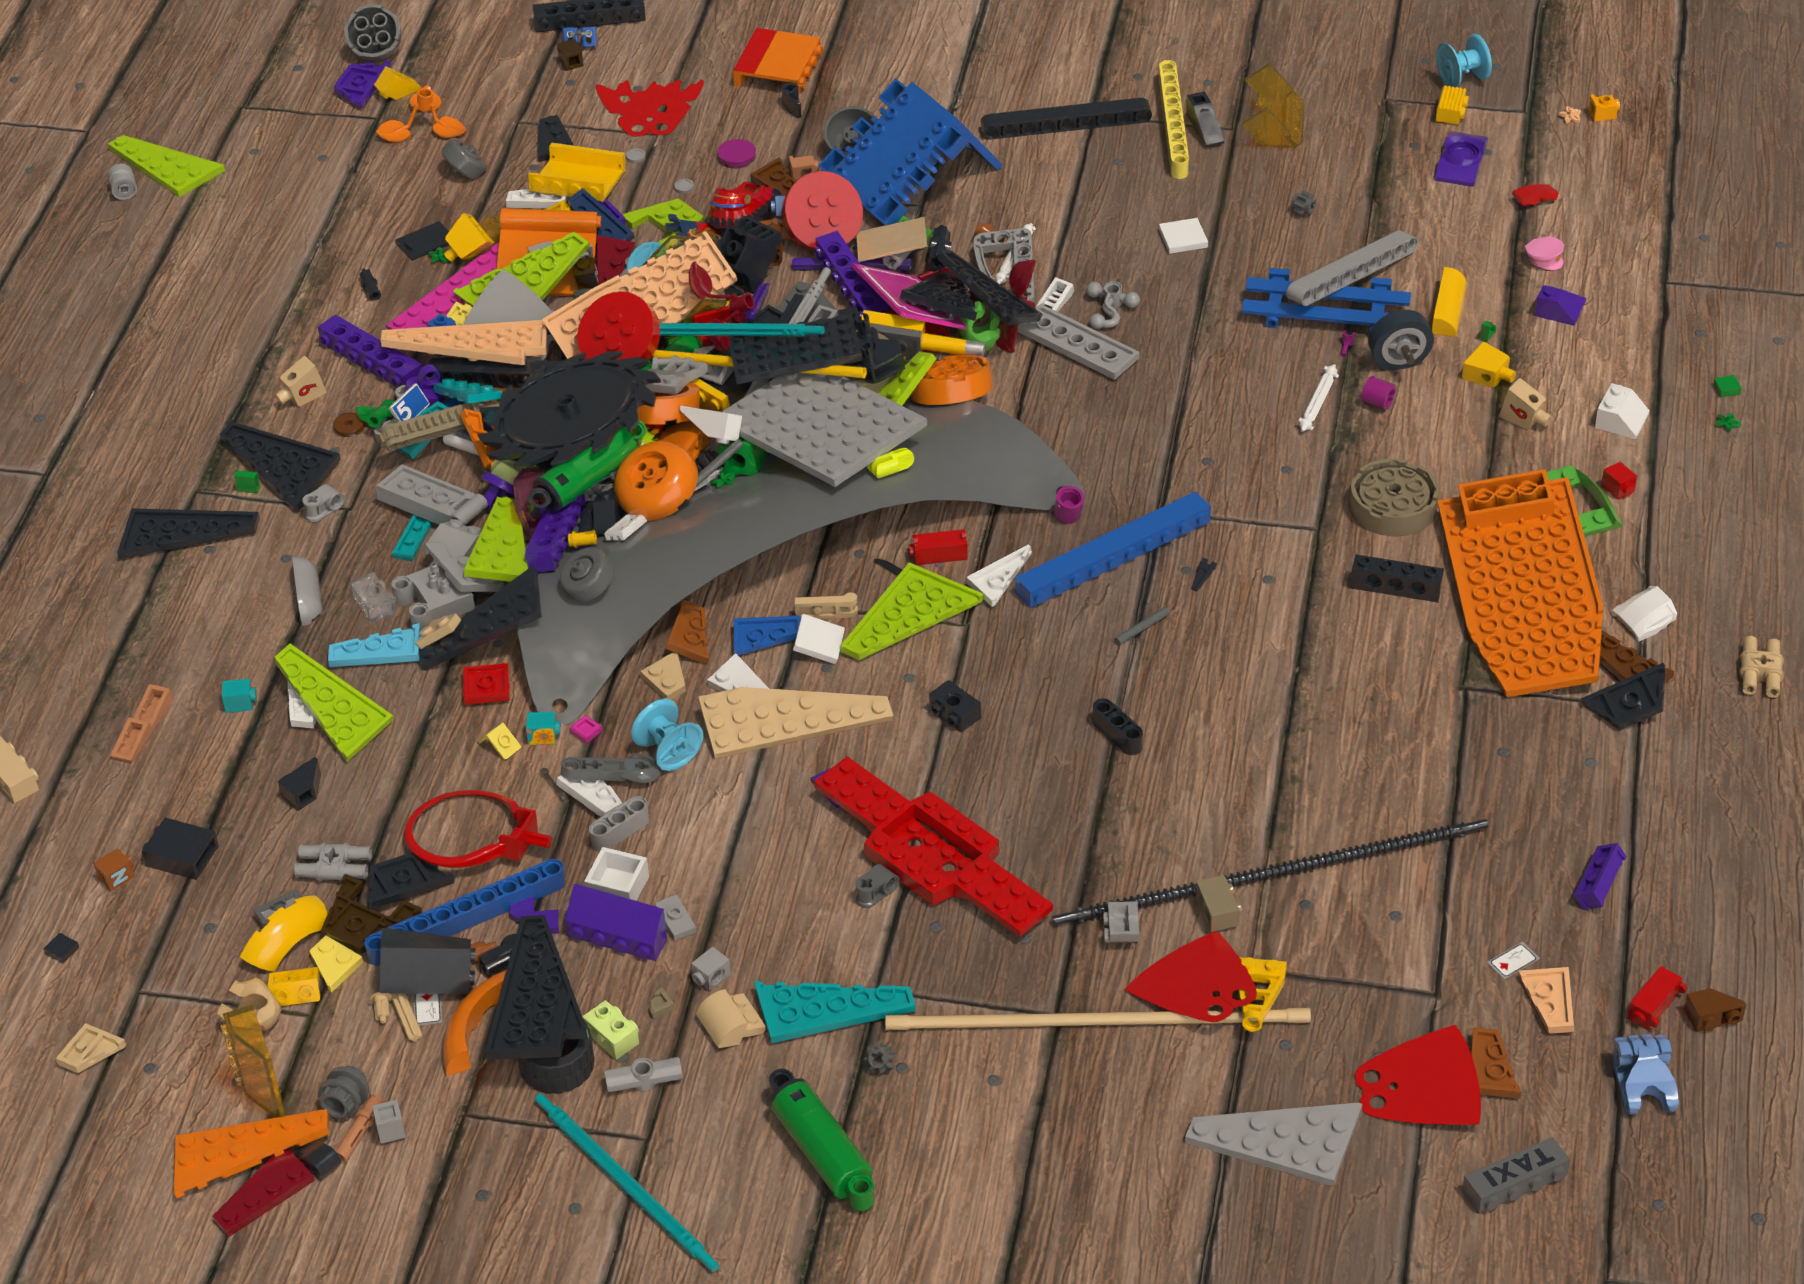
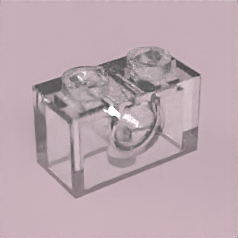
M374 572L349 582L352 598L371 624L395 614V597L391 591L388 592L386 590L384 581L378 579Z

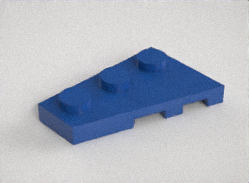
M801 615L735 618L734 654L736 653L740 656L795 640Z

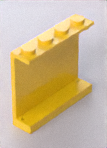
M551 143L549 146L550 160L540 174L528 173L529 191L572 197L583 188L597 201L604 202L626 171L625 153Z

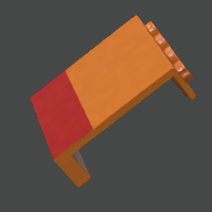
M756 28L733 69L734 86L741 87L746 77L752 76L796 83L800 94L801 90L806 86L807 79L811 77L812 69L816 67L819 56H822L823 45H821L820 37Z

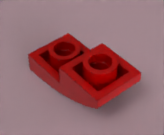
M1534 184L1513 190L1512 195L1518 200L1519 204L1528 206L1529 204L1537 205L1539 199L1542 201H1548V199L1557 200L1559 193L1549 184Z

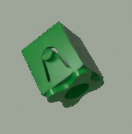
M739 436L738 439L744 445L724 462L723 473L724 475L733 473L735 476H752L759 473L767 458L766 450L745 439L743 441V438ZM729 440V444L719 443L718 455L735 441Z

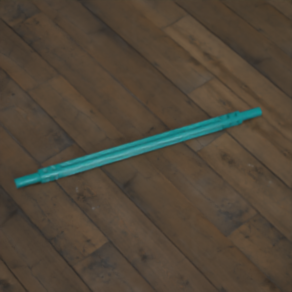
M660 323V335L805 336V334H824V326H805V324Z
M542 1093L535 1097V1101L548 1113L549 1119L574 1141L693 1258H698L712 1272L718 1270L720 1264L705 1251V1246L569 1117L566 1112L559 1106L552 1104Z

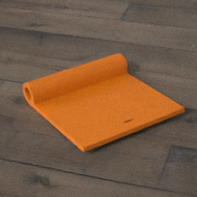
M501 208V231L497 268L500 270L512 264L511 261L524 257V255L528 254L527 247L543 242H553L564 238L572 232L577 233L592 244L595 260L597 228H601V216H598V212ZM574 266L548 294L549 296L573 297V292L579 290L574 277Z

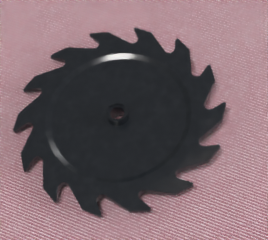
M612 351L584 360L587 354L582 353L566 359L549 372H547V365L540 367L530 374L523 386L518 390H514L512 385H509L501 394V409L495 412L488 409L485 410L483 420L493 431L490 433H479L477 436L483 445L500 448L487 453L489 458L499 461L521 458L513 464L514 468L530 467L554 458L551 466H556L570 461L590 446H593L591 451L592 454H595L609 445L620 428L626 427L630 433L639 423L638 408L640 406L655 407L656 395L646 385L660 383L661 379L653 371L637 369L650 364V361L640 357L617 359L623 355V352Z

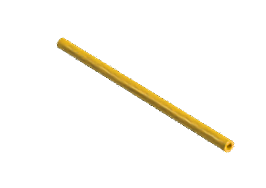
M655 350L653 357H659V359L671 358L672 356H679L680 359L690 357L693 361H701L707 365L733 367L731 356ZM834 365L800 373L865 378L867 371L864 367Z

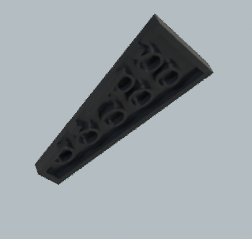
M132 508L117 555L119 559L253 534L256 533L260 520L259 512Z

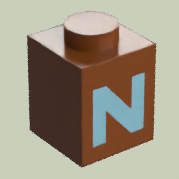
M118 848L93 863L97 878L110 892L135 877L132 869L134 866L133 860L128 854L124 855Z

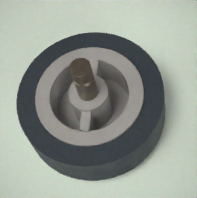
M1398 310L1385 315L1375 323L1368 336V345L1376 362L1388 370L1406 369L1417 365L1427 357L1434 344V335L1426 318L1421 313L1413 310Z

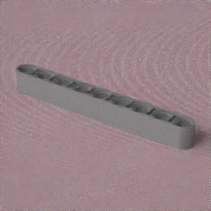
M1397 230L1292 282L1287 289L1286 296L1290 300L1308 306L1413 253L1417 247L1418 239L1415 236Z

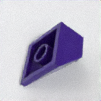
M1543 285L1537 296L1535 316L1575 326L1587 298L1552 286Z

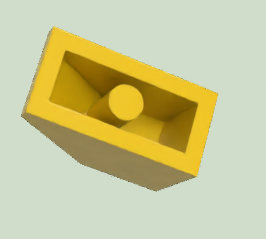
M387 66L374 84L381 96L386 99L391 97L395 100L415 93L422 88L413 78Z

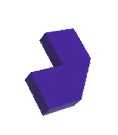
M534 896L510 905V917L516 923L520 922L521 916L545 915L551 933H559L558 909L535 911Z

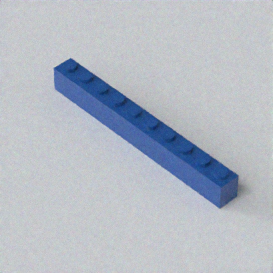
M1195 491L1016 576L1015 593L1032 608L1196 528L1206 525L1210 522L1211 506Z

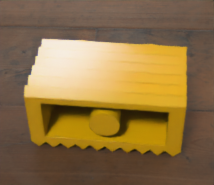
M1443 86L1437 107L1436 122L1459 125L1460 118L1464 119L1469 101L1465 88Z

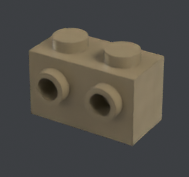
M1220 875L1196 881V899L1210 931L1214 932L1239 926V916L1242 915V907L1240 902L1235 900L1233 886L1231 883L1228 884L1225 876Z

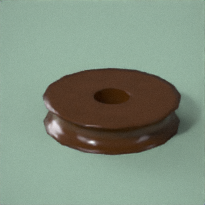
M349 412L339 415L334 420L333 426L339 436L354 437L364 431L365 423L357 417L356 413Z

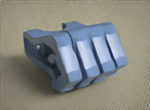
M1642 1034L1640 1038L1638 1035H1628L1627 1041L1624 1037L1614 1038L1613 1067L1626 1114H1637L1641 1106V1096L1646 1094L1658 1098L1663 1111H1677L1679 1104L1677 1085L1666 1066L1670 1062L1672 1049L1669 1039L1663 1034L1654 1035V1038L1651 1034Z

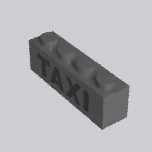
M1551 1137L1464 1175L1462 1192L1479 1214L1487 1210L1491 1211L1507 1201L1517 1200L1525 1193L1532 1190L1537 1191L1550 1182L1562 1180L1568 1174L1570 1159L1556 1140Z

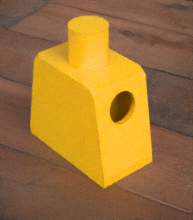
M463 213L445 236V240L451 247L444 255L451 262L458 256L463 260H471L492 246L494 242L472 215Z
M1482 342L1463 363L1462 379L1493 388L1502 379L1512 383L1515 379L1516 371L1509 369L1510 357L1486 342Z

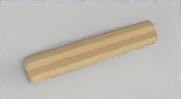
M390 993L408 1040L417 1042L422 1037V1033L406 994Z

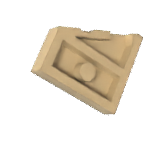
M455 613L432 620L429 625L419 632L421 636L415 643L420 649H423L425 646L453 632L461 619Z
M675 652L640 671L641 678L664 699L672 700L686 692L678 654Z

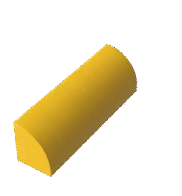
M1444 267L1433 318L1432 332L1436 335L1457 337L1467 281L1464 275L1454 268Z

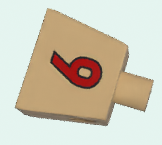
M303 356L280 376L283 389L277 392L275 397L280 404L291 400L296 406H302L326 394L327 391L316 366L306 356Z
M1521 378L1508 389L1499 414L1500 418L1524 429H1530L1536 422L1546 427L1552 418L1550 414L1543 411L1546 402L1545 397Z

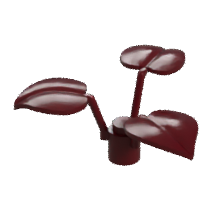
M1036 260L1020 261L1011 270L1009 284L1011 287H1014L1013 293L1035 308L1034 302L1028 301V298L1022 295L1030 284ZM969 289V293H970V295H971V296H970V299L973 300L974 306H975V302H978V301H979V302H982V301L979 300L978 297ZM1000 321L997 327L1000 329V336L995 343L1004 351L1015 352L1014 346L1018 325H1007L1004 321Z
M694 261L691 264L688 276L689 285L693 293L699 299H704L706 296L708 298L732 299L729 303L731 315L722 322L714 318L709 323H727L731 319L734 323H746L749 318L745 319L744 314L746 311L754 308L753 297L749 293L738 297L736 294H711L712 280L709 274ZM709 336L720 353H724L729 349L728 337L732 336Z

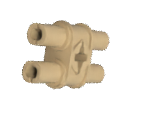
M1745 637L1743 652L1740 655V676L1743 679V692L1748 695L1755 694L1757 681L1766 682V695L1771 698L1778 697L1780 695V682L1784 678L1782 671L1784 658L1780 654V641L1777 639L1768 640L1765 652L1757 651L1756 637Z

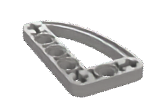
M1018 228L985 232L974 237V251L978 269L992 279L993 277L987 268L983 253L1014 249V264L1020 261L1033 260V240L1029 229ZM1022 237H1024L1025 243H1021ZM1002 238H1007V239H1008V240H1007L1006 242H1004V243L998 242V241H999L1000 239H1002ZM1023 250L1028 251L1026 255H1019V252ZM1033 270L1030 284L1025 293L1028 295L1027 300L1035 303Z

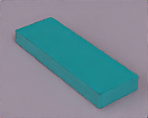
M413 514L392 552V558L413 562L434 522Z

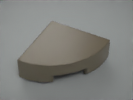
M662 987L653 994L650 1002V1013L653 1019L675 1009L674 1002Z

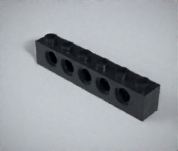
M571 0L532 5L536 33L563 30L565 27L581 28L646 21L644 0Z

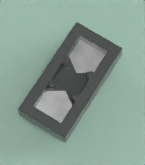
M295 889L253 909L255 917L264 928L269 923L267 918L281 907L284 909L293 905L295 899L302 896Z

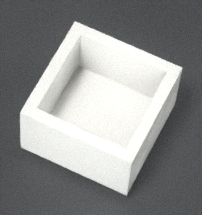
M602 847L584 881L585 887L637 901L649 878L647 858Z

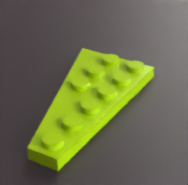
M125 135L117 137L108 143L110 151L178 197L183 196L225 171L224 164Z
M497 497L465 565V577L511 582L528 569L517 499Z
M292 644L287 645L275 656V663L346 762L393 721L391 713Z

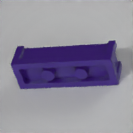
M1618 843L1597 846L1573 895L1582 909H1587V907L1591 909L1603 907L1604 899L1620 866H1622L1623 860L1627 857Z

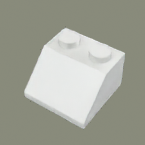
M1611 383L1598 407L1595 428L1636 439L1650 410L1631 388Z

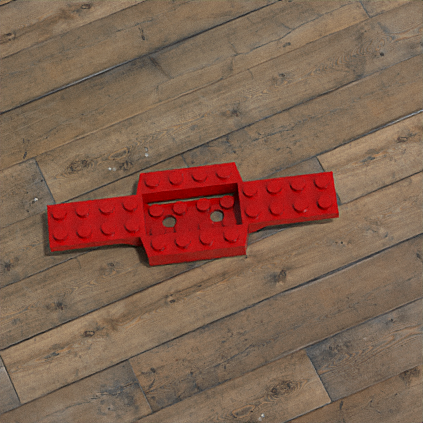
M848 756L814 781V788L864 823L871 832V835L864 842V855L874 863L881 864L899 877L901 883L931 905H935L950 897L968 899L1019 937L1053 911L1052 902L993 861L999 854V840L931 791L909 801ZM916 818L969 855L974 861L956 851L955 847L945 843L937 834L931 833L924 828L919 821H916ZM916 839L921 841L922 844L920 846H910L908 843ZM947 864H952L956 867L954 871H944L942 868Z

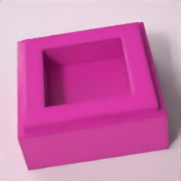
M585 715L569 727V730L573 736L587 744L602 732V726Z

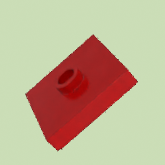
M508 663L463 667L464 705L510 701Z

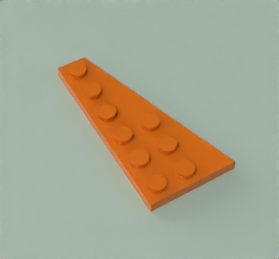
M323 1109L176 1135L174 1194L176 1199L184 1196V1191L196 1186L198 1190L208 1186L207 1182L218 1177L225 1179L262 1163L261 1159L274 1154L277 1157L284 1154L283 1150L293 1145L303 1146L329 1135L328 1110Z

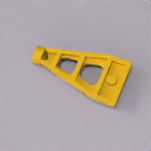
M1240 957L1242 965L1247 968L1253 982L1270 983L1267 990L1256 989V1000H1264L1263 1005L1247 1004L1246 1006H1241L1243 1015L1242 1025L1246 1030L1255 1032L1262 1028L1264 1019L1284 986L1287 962ZM1237 990L1239 1000L1247 997L1248 994L1245 990ZM1249 1018H1255L1257 1021H1250Z

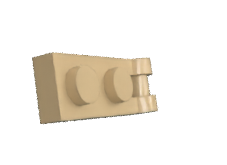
M850 592L844 596L795 598L796 616L805 614L817 619L853 618L858 615L857 595Z

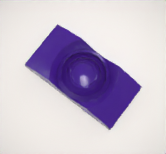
M1450 131L1446 137L1443 153L1440 156L1435 181L1474 187L1488 143V137Z

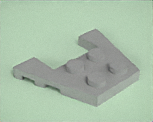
M425 543L424 552L427 555H432L434 558L433 562L445 570V576L460 592H497L504 587V581L465 577L464 568L469 557H450L445 543Z

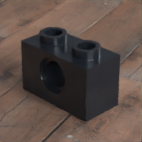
M949 679L929 693V710L960 732L965 731L981 719V702Z

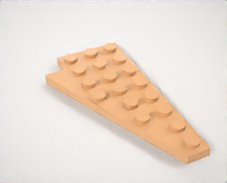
M543 320L391 329L382 330L381 345L388 348L426 352L432 355L442 354L468 358L469 361L480 359L525 365V356L540 357L546 355L547 327Z

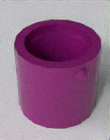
M1375 375L1371 376L1364 385L1361 400L1365 405L1370 404L1387 410L1394 400L1396 385L1378 379Z
M1065 486L1057 492L1053 512L1058 521L1072 524L1080 519L1084 504V494L1082 491L1074 486Z

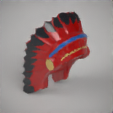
M745 181L738 187L730 190L718 187L715 190V196L710 200L711 208L707 215V224L717 229H726L727 226H735L736 221L745 215L759 221V217H763L768 212L770 201H773V197L781 196L782 194L778 189L763 185L757 190L756 184Z

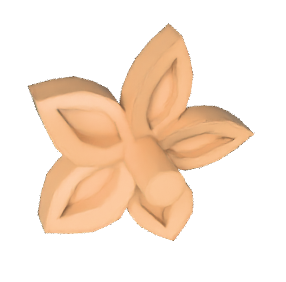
M1567 106L1566 112L1558 113L1559 116L1565 117V124L1571 120L1575 123H1580L1579 115L1581 110Z

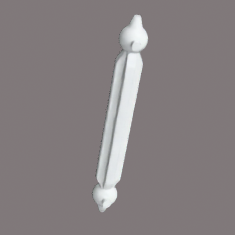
M1032 223L1023 226V228L1031 231V235L1036 230ZM1024 237L1021 238V243H1025ZM1014 249L1009 251L1000 267L999 273L994 278L999 284H1004L1007 281L1015 265Z
M1335 364L1328 367L1324 366L1325 374H1323L1303 414V419L1301 417L1298 419L1302 432L1305 430L1312 431L1314 428L1312 427V422L1315 420L1334 381L1333 378L1337 379L1339 376Z

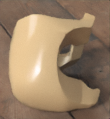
M255 977L246 982L235 980L229 991L239 997H243L236 1010L221 1004L217 1012L230 1025L264 1031L270 1029L276 1023L282 1009L268 986Z

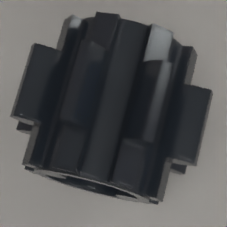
M707 449L698 455L695 462L699 472L719 456L715 450Z

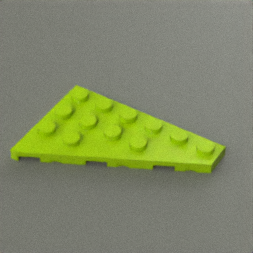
M572 232L562 239L553 241V244L541 250L538 248L520 259L511 261L512 264L500 270L497 268L484 274L481 278L470 281V284L460 289L455 288L453 292L457 297L473 307L488 284L504 269L526 285L543 301L591 245L586 239Z
M909 562L840 645V652L861 660L981 603L984 600V594Z

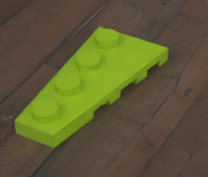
M919 351L905 365V369L901 370L878 394L902 406L935 362V356L932 353Z

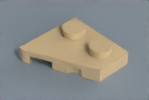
M85 1023L56 1057V1061L59 1066L79 1073L123 1049L126 1043L123 1038Z

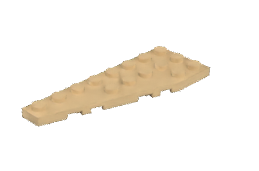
M741 687L698 697L715 759L893 720V713L887 696Z

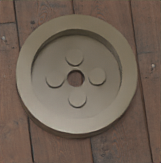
M1380 459L1364 465L1359 469V473L1355 478L1353 477L1351 482L1350 512L1353 518L1365 529L1384 536H1408L1424 530L1433 522L1437 512L1439 486L1433 474L1421 465L1416 467L1407 464L1408 460Z

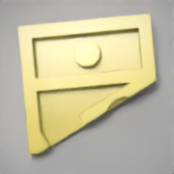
M328 936L322 938L310 950L311 958L319 968V973L324 979L328 991L331 993L363 964L362 956Z

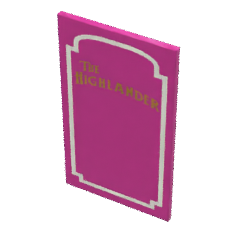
M855 263L852 264V268L899 316L964 330L967 329V325L958 316H946L940 310L930 311L920 304L910 305L906 303V300L900 298L903 289L922 282L917 276Z

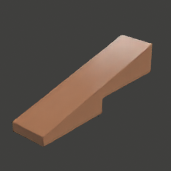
M152 684L148 685L134 717H128L110 755L112 759L129 763L134 762L174 699L170 688Z

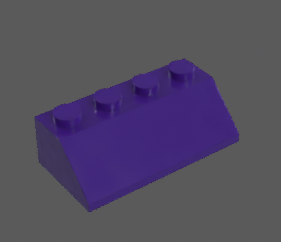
M574 884L565 918L568 937L593 943L596 946L614 949L621 953L635 955L642 959L657 960L667 942L663 908Z

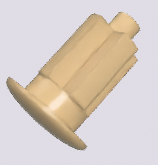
M377 992L371 995L370 1001L374 1003L375 1019L377 1021L380 1020V1023L383 1024L390 1017L389 1001L392 1000V995L390 993Z

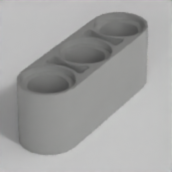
M640 796L632 797L594 821L589 827L592 848L599 852L602 847L610 849L646 826L649 822L647 800Z

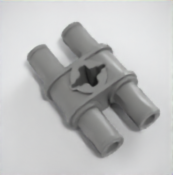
M323 842L320 845L300 844L298 850L300 860L314 859L319 861L316 863H295V878H316L319 882L323 880H339L342 882L343 876L347 874L356 879L367 880V864L353 865L348 863L357 860L371 861V846H351L347 842L344 844H327V842Z

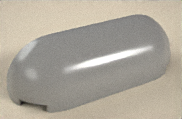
M293 556L302 626L311 624L312 619L318 614H322L319 577L312 562L300 556Z

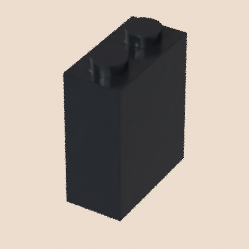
M164 818L161 824L155 828L150 840L144 844L142 855L146 867L197 880L219 845L214 830Z

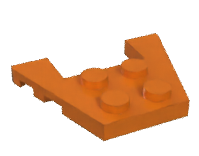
M463 409L460 416L484 467L491 469V464L495 459L489 458L487 453L500 448L482 444L477 434L490 432L483 430L481 413Z

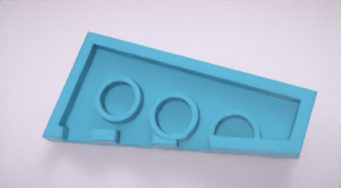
M420 623L412 625V628L407 630H401V628L393 629L392 633L379 636V633L372 634L367 639L361 641L356 638L329 645L328 654L329 667L419 661L420 648L415 642L420 637Z

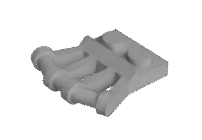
M679 356L661 359L653 357L652 369H648V371L655 372L661 379V382L647 384L646 387L652 392L677 394L690 381L704 375L708 370V365L701 361H693L690 357H685L684 359H680Z

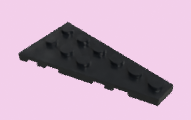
M951 250L940 252L937 259L943 266L948 268L1007 325H1020L1022 323L1040 321L1043 315L1041 312Z
M532 565L461 618L460 623L453 632L420 649V666L426 671L541 618L538 570Z

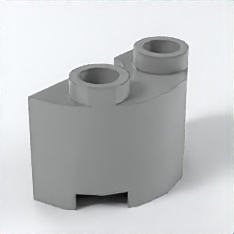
M1108 902V912H1103L1104 927H1108L1104 928L1105 943L1139 941L1137 902Z

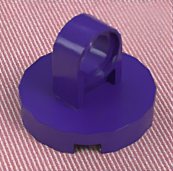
M430 364L422 367L418 376L409 378L404 392H406L413 384L417 383L430 403L428 406H432L436 402L442 403V400H445L446 397L434 392V384L441 383L439 382L440 373L435 366ZM429 372H434L432 377H427L426 375Z
M485 471L481 478L490 484L484 496L488 503L485 509L490 512L497 497L502 498L510 495L517 499L515 488L519 497L523 492L490 472Z

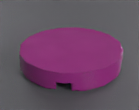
M729 140L718 148V160L721 164L725 163L730 168L746 167L750 164V161L756 159V148L754 144L747 140Z

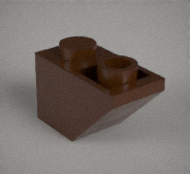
M1709 988L1687 994L1684 1011L1696 1032L1743 1021L1746 1003L1743 1000Z

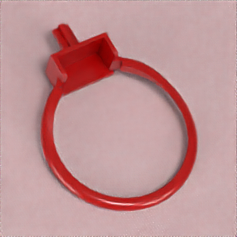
M480 790L454 791L428 800L410 815L404 829L405 842L415 856L427 863L448 868L477 866L499 857L520 861L530 845L549 849L553 840L550 835L538 833L536 810L519 807L517 802L506 796ZM458 796H482L500 801L510 809L513 818L518 822V825L515 826L510 835L501 834L499 836V842L496 845L491 843L474 852L457 857L439 856L424 850L417 844L412 832L415 821L423 811L444 799Z

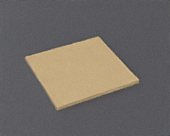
M925 217L863 230L857 233L858 262L928 247Z

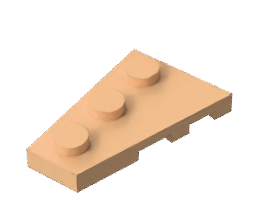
M1569 967L1518 971L1519 978L1548 1033L1574 1032Z

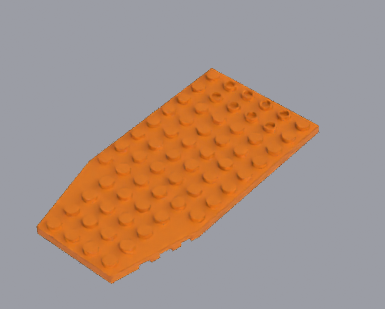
M1546 469L1458 484L1459 497L1438 500V508L1468 635L1505 696L1512 697L1598 682L1603 603L1569 478L1549 481Z

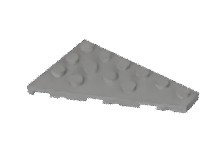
M1347 1103L1193 1117L1185 1136V1143L1334 1186L1360 1117L1363 1104Z

